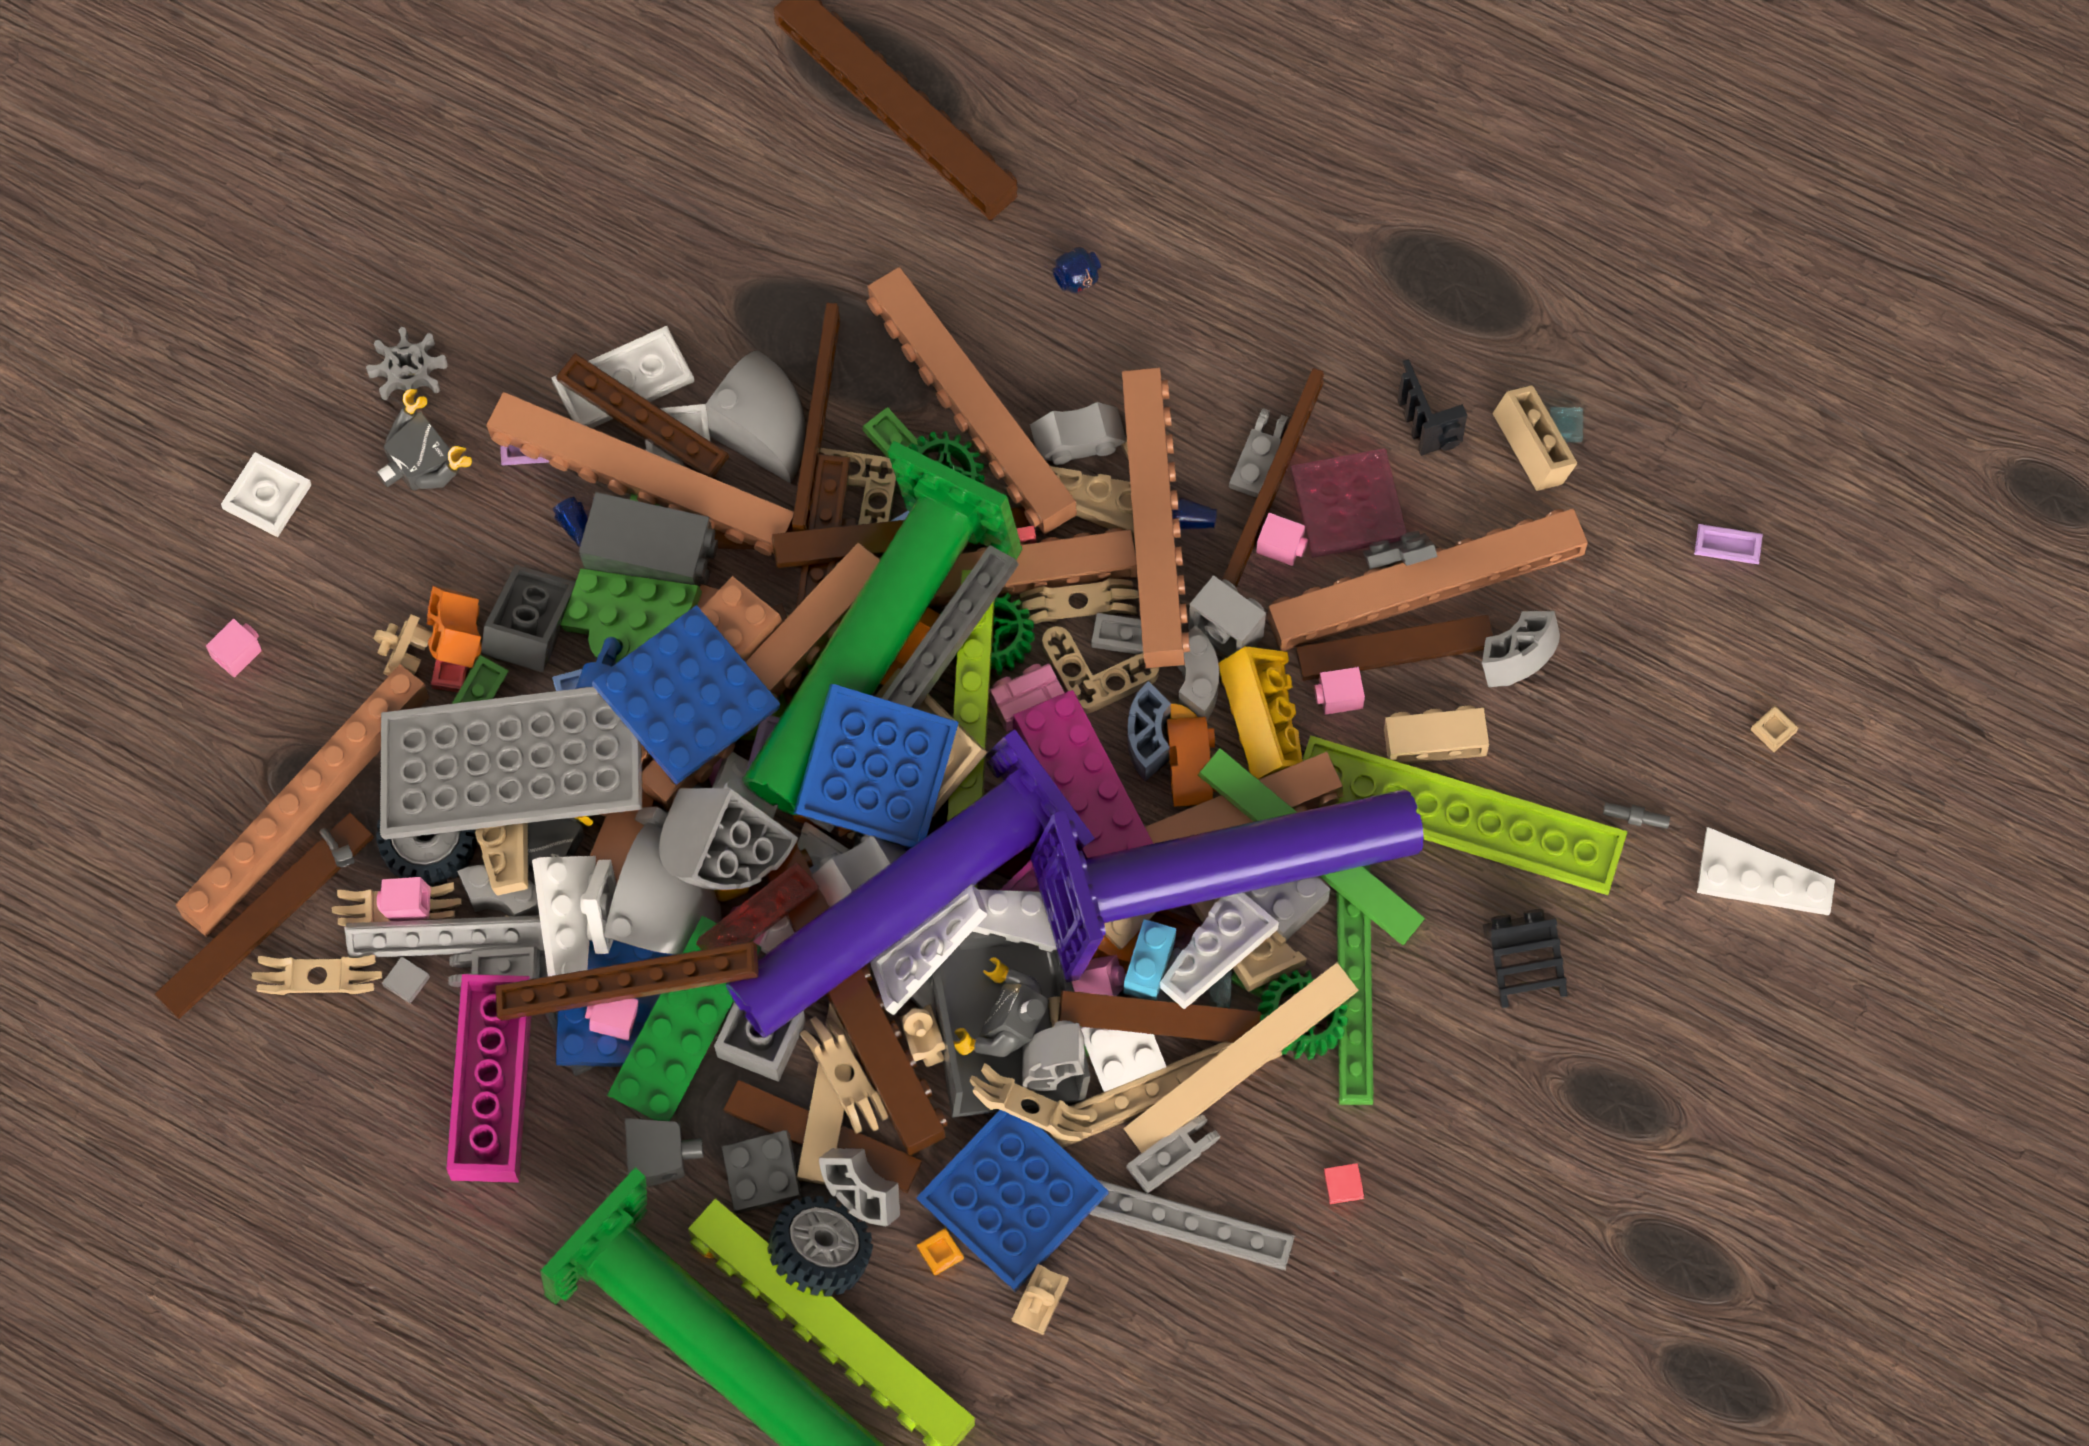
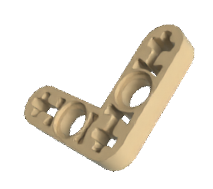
M821 448L820 454L850 457L851 462H855L861 467L858 474L848 477L847 484L865 487L858 525L872 523V518L877 519V523L890 521L897 486L890 458ZM866 465H870L869 477H865ZM882 468L888 469L885 479L879 478L878 473L881 472ZM874 496H882L887 500V504L884 508L874 509L869 505V501Z
M1051 627L1043 635V651L1065 692L1073 690L1078 700H1080L1081 690L1078 685L1083 682L1085 692L1088 695L1093 694L1092 702L1087 703L1085 699L1079 701L1085 714L1095 712L1139 691L1148 681L1153 684L1159 677V667L1150 668V675L1147 676L1144 672L1137 673L1140 664L1145 666L1143 653L1092 675L1072 636L1065 628ZM1054 637L1058 641L1063 640L1062 648L1065 655L1061 658L1057 646H1050L1052 644L1051 639ZM1068 663H1076L1081 668V672L1075 677H1068L1063 673L1062 669ZM1126 670H1130V676L1135 674L1134 683L1130 682V677ZM1119 676L1124 680L1125 685L1122 689L1114 691L1107 687V680L1110 677Z

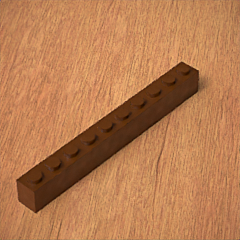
M783 0L773 8L775 24L987 219L991 221L1017 198V180L1015 176L1007 169L1002 170L987 150H980L965 130H958L943 110H936L930 104L924 92L919 89H913L902 72L899 70L894 71L890 68L880 52L877 50L872 51L867 47L862 36L854 30L851 32L844 26L841 17L834 11L829 12L823 6L821 0Z
M795 843L793 849L779 868L771 870L765 875L794 933L830 908L811 876L813 874L809 868L814 865L806 848L800 850L797 843ZM865 965L826 995L875 1091H877L903 1146L910 1156L945 1139L944 1127L948 1126L941 1109L939 1107L933 1109L928 1099L933 1096L924 1078L918 1080L913 1070L918 1067L910 1049L903 1051L898 1041L903 1038L895 1020L888 1022L883 1012L886 1009L880 991L875 993L872 991L868 982L873 979Z

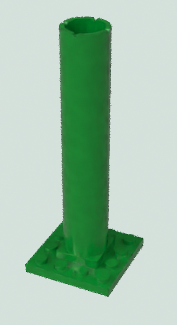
M893 441L887 452L909 514L742 778L744 785L754 795L771 806L777 805L779 810L788 814L798 815L794 814V809L830 684L873 696L968 542L973 544L980 542L988 547L991 545L1016 560L1022 551L1006 495L896 441Z
M636 1167L541 1269L545 1296L555 1305L560 1299L567 1301L578 1288L576 1282L581 1277L587 1282L591 1279L779 1446H885L635 1226L648 1211L645 1208L647 1205L646 1176Z

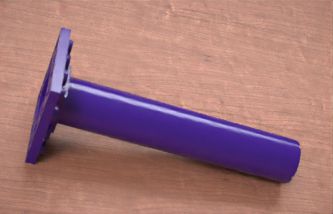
M1015 729L1004 736L986 754V757L989 759L986 762L989 770L996 778L1001 776L1004 780L759 958L758 978L725 984L740 1011L744 1010L746 1012L745 1018L763 1038L778 1030L942 910L967 887L976 885L1039 839L1053 813L1066 810L1069 821L1075 823L1077 829V840L1075 843L1078 851L1095 839Z
M1404 789L1089 858L1084 857L1083 851L1077 850L1075 843L1077 840V829L1075 823L1069 821L1066 810L1053 813L1030 859L1066 982L1079 980L1100 945L1103 936H1105L1104 923L1419 854L1423 848L1424 834L1421 816L1416 813L1418 807L1415 799L1409 791Z

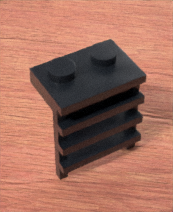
M1404 360L1402 364L1406 373L1401 374L1398 403L1399 406L1406 404L1405 420L1407 423L1413 421L1411 433L1413 439L1420 437L1418 450L1420 455L1422 456L1440 449L1447 451L1457 447L1463 442L1467 413L1463 404L1432 414L1410 360Z
M1543 909L1525 911L1524 917L1511 919V915L1495 916L1491 918V923L1483 924L1485 938L1491 942L1502 1008L1509 1007L1507 995L1558 986L1560 997L1568 996L1567 982L1563 970L1564 963L1560 951V938H1558L1556 927L1557 920L1548 912L1544 913ZM1552 946L1554 956L1552 958L1502 967V955ZM1555 966L1557 977L1505 986L1504 975Z

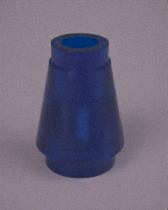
M570 497L561 501L553 508L556 514L554 519L572 540L576 542L577 546L580 547L588 518L582 502H578L575 497Z
M1181 498L1180 501L1178 500L1179 509L1172 510L1173 519L1179 518L1180 529H1215L1217 509H1211V507Z

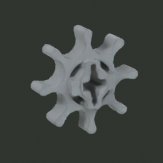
M401 327L399 328L401 341L398 345L387 347L380 340L374 342L376 352L385 356V359L381 364L367 365L366 370L371 379L378 376H384L388 379L386 384L379 388L383 400H387L390 394L397 389L407 391L427 386L434 393L440 391L438 381L430 378L429 374L437 368L446 369L448 363L445 355L437 357L427 355L428 350L435 345L431 333H427L422 342L412 344L408 342L406 328Z

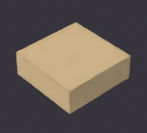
M1773 706L1751 727V731L1773 752L1780 748L1798 730V727L1776 706Z

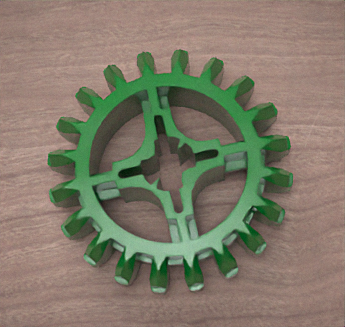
M935 431L930 432L928 440L921 435L917 439V444L910 443L908 448L922 455L938 452L937 462L977 482L983 483L985 481V476L978 473L984 469V463L974 462L980 456L979 452L969 453L968 450L972 445L969 441L964 446L959 444L961 440L960 434H957L952 441L949 440L948 431H944L940 439ZM950 455L957 459L963 468L955 466L951 461Z
M1009 592L1003 598H999L998 594L994 603V614H1000L1008 618L998 619L994 616L993 621L995 643L992 642L991 669H996V673L999 676L1002 674V667L1006 666L1008 670L1013 671L1015 669L1014 661L1023 664L1025 661L1023 653L1030 654L1032 651L1030 643L1035 641V633L1031 631L1034 629V621L1028 619L1030 611L1028 608L1020 610L1022 607L1020 599L1011 603ZM1012 636H1016L1010 646L1000 651V645L1003 642L1011 640Z
M1298 970L1293 971L1290 977L1284 973L1280 975L1278 981L1270 982L1268 990H1265L1261 995L1263 1002H1260L1257 1010L1262 1014L1260 1022L1279 1008L1280 999L1291 994L1293 997L1315 980L1312 979L1311 970L1306 971L1303 977H1301ZM1341 1004L1323 1018L1327 1020V1027L1324 1032L1314 1035V1025L1281 1051L1282 1055L1292 1050L1296 1060L1304 1052L1307 1059L1310 1060L1313 1059L1315 1053L1323 1056L1327 1053L1328 1048L1334 1049L1338 1044V1040L1345 1034V1030L1342 1027L1347 1025L1348 1018L1342 1014L1346 1013L1348 1005Z

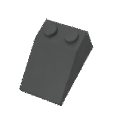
M515 564L484 625L481 654L543 672L555 648L562 628L561 622L576 582Z

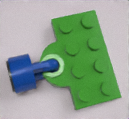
M580 569L561 622V627L564 631L589 635L590 649L597 660L596 663L584 664L575 689L593 687L592 682L595 678L698 605L702 594L699 586Z

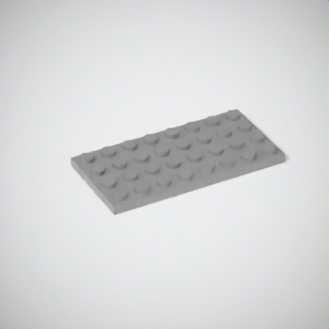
M594 687L381 712L380 835L384 840L642 809L641 743Z

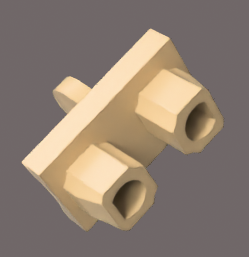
M410 614L408 621L404 622L399 637L395 635L398 626L392 623L389 624L386 631L377 630L375 632L374 640L381 644L377 652L378 654L387 656L389 649H393L383 674L389 676L401 664L415 675L421 659L405 652L409 644L424 651L432 635L431 631L418 624L419 617Z
M931 1004L926 1005L923 1009L912 1008L906 1015L900 1016L915 1062L922 1059L926 1067L942 1062L944 1060L942 1050L945 1049V1044Z
M1037 1264L1012 1317V1322L1044 1335L1069 1278Z

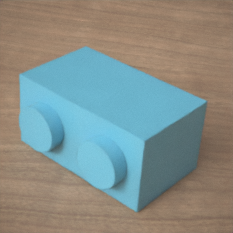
M1143 920L1124 980L1125 994L1157 1001L1161 980L1165 976L1175 944L1176 928Z

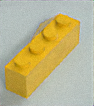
M1245 646L1218 664L1221 681L1225 687L1230 710L1239 732V739L1249 764V772L1259 780L1303 762L1299 731L1292 724V718L1296 716L1295 704L1289 702L1288 690L1292 688L1291 676L1285 673V664L1289 662L1288 652Z

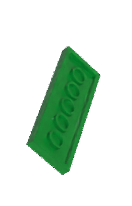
M702 915L683 953L752 941ZM756 944V945H757V956H758V954H759V952H760L762 946ZM726 983L660 994L607 1096L653 1120L670 1121L733 1003V999L726 988Z

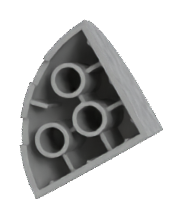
M753 351L744 356L731 369L705 404L710 435L715 440L791 484L802 463L805 444L806 422L803 407L794 385L784 371L760 351Z
M682 788L678 790L663 825L659 843V854L662 865L670 874L691 885L716 890L743 889L761 882V878L771 870L778 869L793 849L798 837L731 788Z
M647 823L636 836L622 867L603 937L651 951L682 954L702 915L722 925L721 906L717 902L714 889L691 885L673 876L664 868L659 854L662 828Z

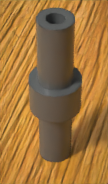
M1605 802L1603 815L1628 820V824L1640 827L1641 824H1647L1668 829L1670 816L1645 811V807L1633 804L1631 807Z

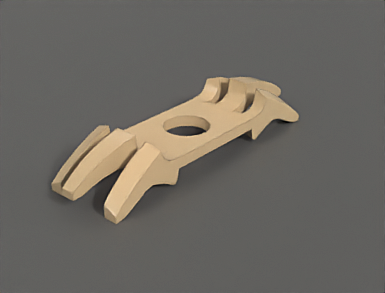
M1108 579L1099 583L1055 588L1042 586L1020 594L1021 600H1027L1022 602L1020 610L1027 608L1028 610L1048 609V611H1040L1028 618L1033 620L1034 624L1056 622L1058 619L1097 615V613L1137 614L1135 606L1113 601L1139 598V591L1122 589L1133 588L1132 581L1123 579ZM1075 593H1082L1087 597L1088 603L1084 608L1075 609L1069 604L1070 596Z
M454 882L431 887L430 897H439L453 891ZM337 890L338 898L364 903L332 907V913L363 917L338 918V925L345 926L346 923L390 921L378 909V891L365 890L355 892ZM430 899V911L433 913H429V919L424 920L454 918L455 911H440L462 905V899Z
M375 955L360 958L341 957V959H294L292 957L277 959L258 956L259 964L285 971L253 972L252 979L267 983L284 984L257 985V992L285 995L287 993L315 992L360 994L373 991L375 985L374 983H357L382 978V971L349 970L350 967L357 969L375 963ZM315 967H321L327 972L326 980L317 985L308 981L310 970Z
M816 1016L811 1018L810 1021L819 1035L824 1049H820V1044L808 1031L804 1030L799 1034L811 1049L816 1061L821 1065L838 1095L855 1134L862 1131L854 1107L855 1103L863 1113L873 1131L877 1130L879 1127L867 1097L872 1101L882 1121L888 1118L886 1110L877 1091L872 1088L848 1046L843 1031L832 1017L826 1019L827 1025L837 1040L834 1043L833 1036ZM841 1064L851 1066L854 1070L853 1079L848 1082L838 1080L835 1076L836 1067Z
M984 1063L981 1071L991 1085L973 1075L969 1080L974 1086L973 1093L990 1110L1000 1109L1050 1132L1054 1139L1081 1141L1083 1136H1090L1092 1129L1070 1122L1089 1120L1092 1114L1091 1111L1073 1109L1062 1100L1055 1102L1014 1083V1078L1000 1076L986 1063ZM1026 1099L1034 1101L1039 1107V1112L1034 1114L1026 1112L1022 1108L1021 1102Z

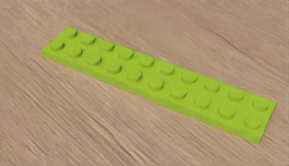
M1310 735L1302 760H1308L1324 752L1328 753L1343 786V797L1339 798L1340 800L1336 804L1406 789L1411 793L1417 804L1416 813L1421 816L1424 840L1601 894H1609L1628 831Z

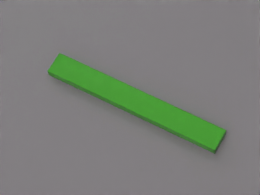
M1221 748L1218 749L1198 774L1201 779L1253 822L1297 813ZM1364 867L1319 876L1401 945L1408 941L1425 919Z
M1370 865L1363 866L1370 872ZM1336 891L1337 963L1359 989L1357 993L1342 1003L1348 1005V1010L1342 1014L1348 1018V1023L1345 1027H1342L1345 1030V1034L1338 1040L1339 1105H1373L1371 919Z

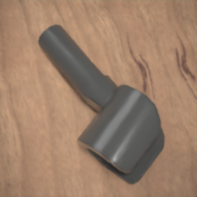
M327 828L320 830L319 833L332 851L338 867H345L355 863L349 844L339 848Z

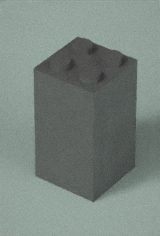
M596 492L579 554L584 568L588 570L697 585L700 588L701 584L708 585L710 570L707 569L709 558L714 559L716 556L718 540L714 539L715 529H712L710 518L707 516Z

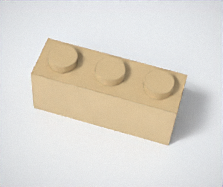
M1534 386L1507 391L1492 414L1536 491L1562 485L1577 465V461Z
M1468 705L1461 706L1456 711L1443 712L1441 709H1430L1423 712V714L1410 715L1408 712H1398L1385 719L1384 734L1387 756L1390 760L1403 764L1487 756L1489 740L1484 708L1475 709L1474 706Z

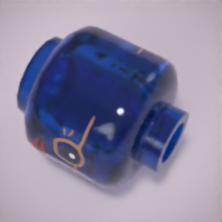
M1076 247L1056 258L1055 268L1052 269L1057 284L1063 291L1068 290L1070 293L1076 294L1097 283L1099 279L1098 270L1101 269V263L1093 251L1088 253L1084 248Z

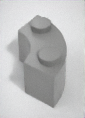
M1099 402L1073 411H1052L1030 424L1036 449L1045 460L1053 461L1055 465L1065 464L1070 460L1096 454L1099 456L1110 455L1116 451L1115 447L1127 442L1118 407Z
M1522 611L1518 622L1510 630L1500 635L1486 637L1482 665L1488 687L1512 685L1534 674L1548 662L1555 652L1560 639L1555 611Z
M1194 626L1188 632L1190 652H1184L1185 665L1177 666L1182 672L1185 681L1179 691L1178 704L1193 711L1197 717H1206V720H1208L1213 712L1218 696L1219 664L1211 642L1197 626Z
M865 835L861 838L862 843L841 855L833 853L820 862L821 868L811 876L831 907L906 852L905 848L899 844Z
M485 865L466 867L457 871L475 912L491 909L502 911L509 916L539 915L536 886L529 879L528 889L497 896L491 888Z
M1058 1021L1054 1024V1027L1034 1034L1031 1041L1022 1048V1087L1033 1092L1057 1090V1084L1063 1079L1084 1074V1035L1079 1023Z
M832 1148L819 1157L822 1177L829 1192L833 1197L836 1196L850 1210V1214L862 1221L880 1226H888L900 1217L898 1183L885 1180L876 1174L867 1162L864 1149Z

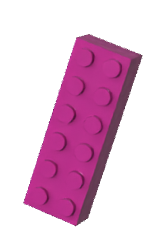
M1073 690L1013 714V730L1015 729L1095 837L1093 841L1079 850L1083 851L1085 858L1153 844Z
M462 974L446 1169L451 1181L519 1183L531 1016L503 1021L498 1019L496 985L530 980L529 976Z

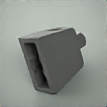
M625 1119L628 1174L636 1167L646 1176V1187L683 1178L685 1176L684 1160L704 1158L702 1138L683 1139L681 1125L678 1122Z

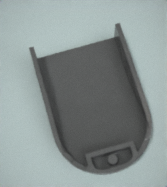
M972 931L932 974L936 1018L945 1044V1049L942 1050L944 1056L942 1064L952 1118L994 1113L1000 1110H990L973 1093L974 1086L969 1081L972 1075L991 1085L981 1071L984 1063L989 1065L1000 1076L1014 1078V1083L1022 1086L1023 1046L1005 1057L979 1054L974 1049L967 1055H961L954 1048L953 1041L961 1040L954 1033L958 1028H964L973 1039L979 1037L1002 986L1006 984L1005 981L995 983L984 974L983 970L992 972L997 967L989 959L995 957L1005 964L1009 971L1015 969L1034 977L1041 986L1042 996L1048 999L1056 996L1061 997V990L1073 992L1071 982H1066L1057 950L1049 952L1039 949L1038 945L1022 941L1015 943L1007 941L1006 937L992 933L985 935ZM1048 1006L1035 1034L1052 1028ZM1085 1049L1084 1074L1063 1079L1057 1084V1090L1036 1091L1035 1093L1055 1102L1062 1100L1065 1104L1084 1101L1090 1081ZM1029 1099L1021 1102L1023 1109L1038 1107L1034 1101Z

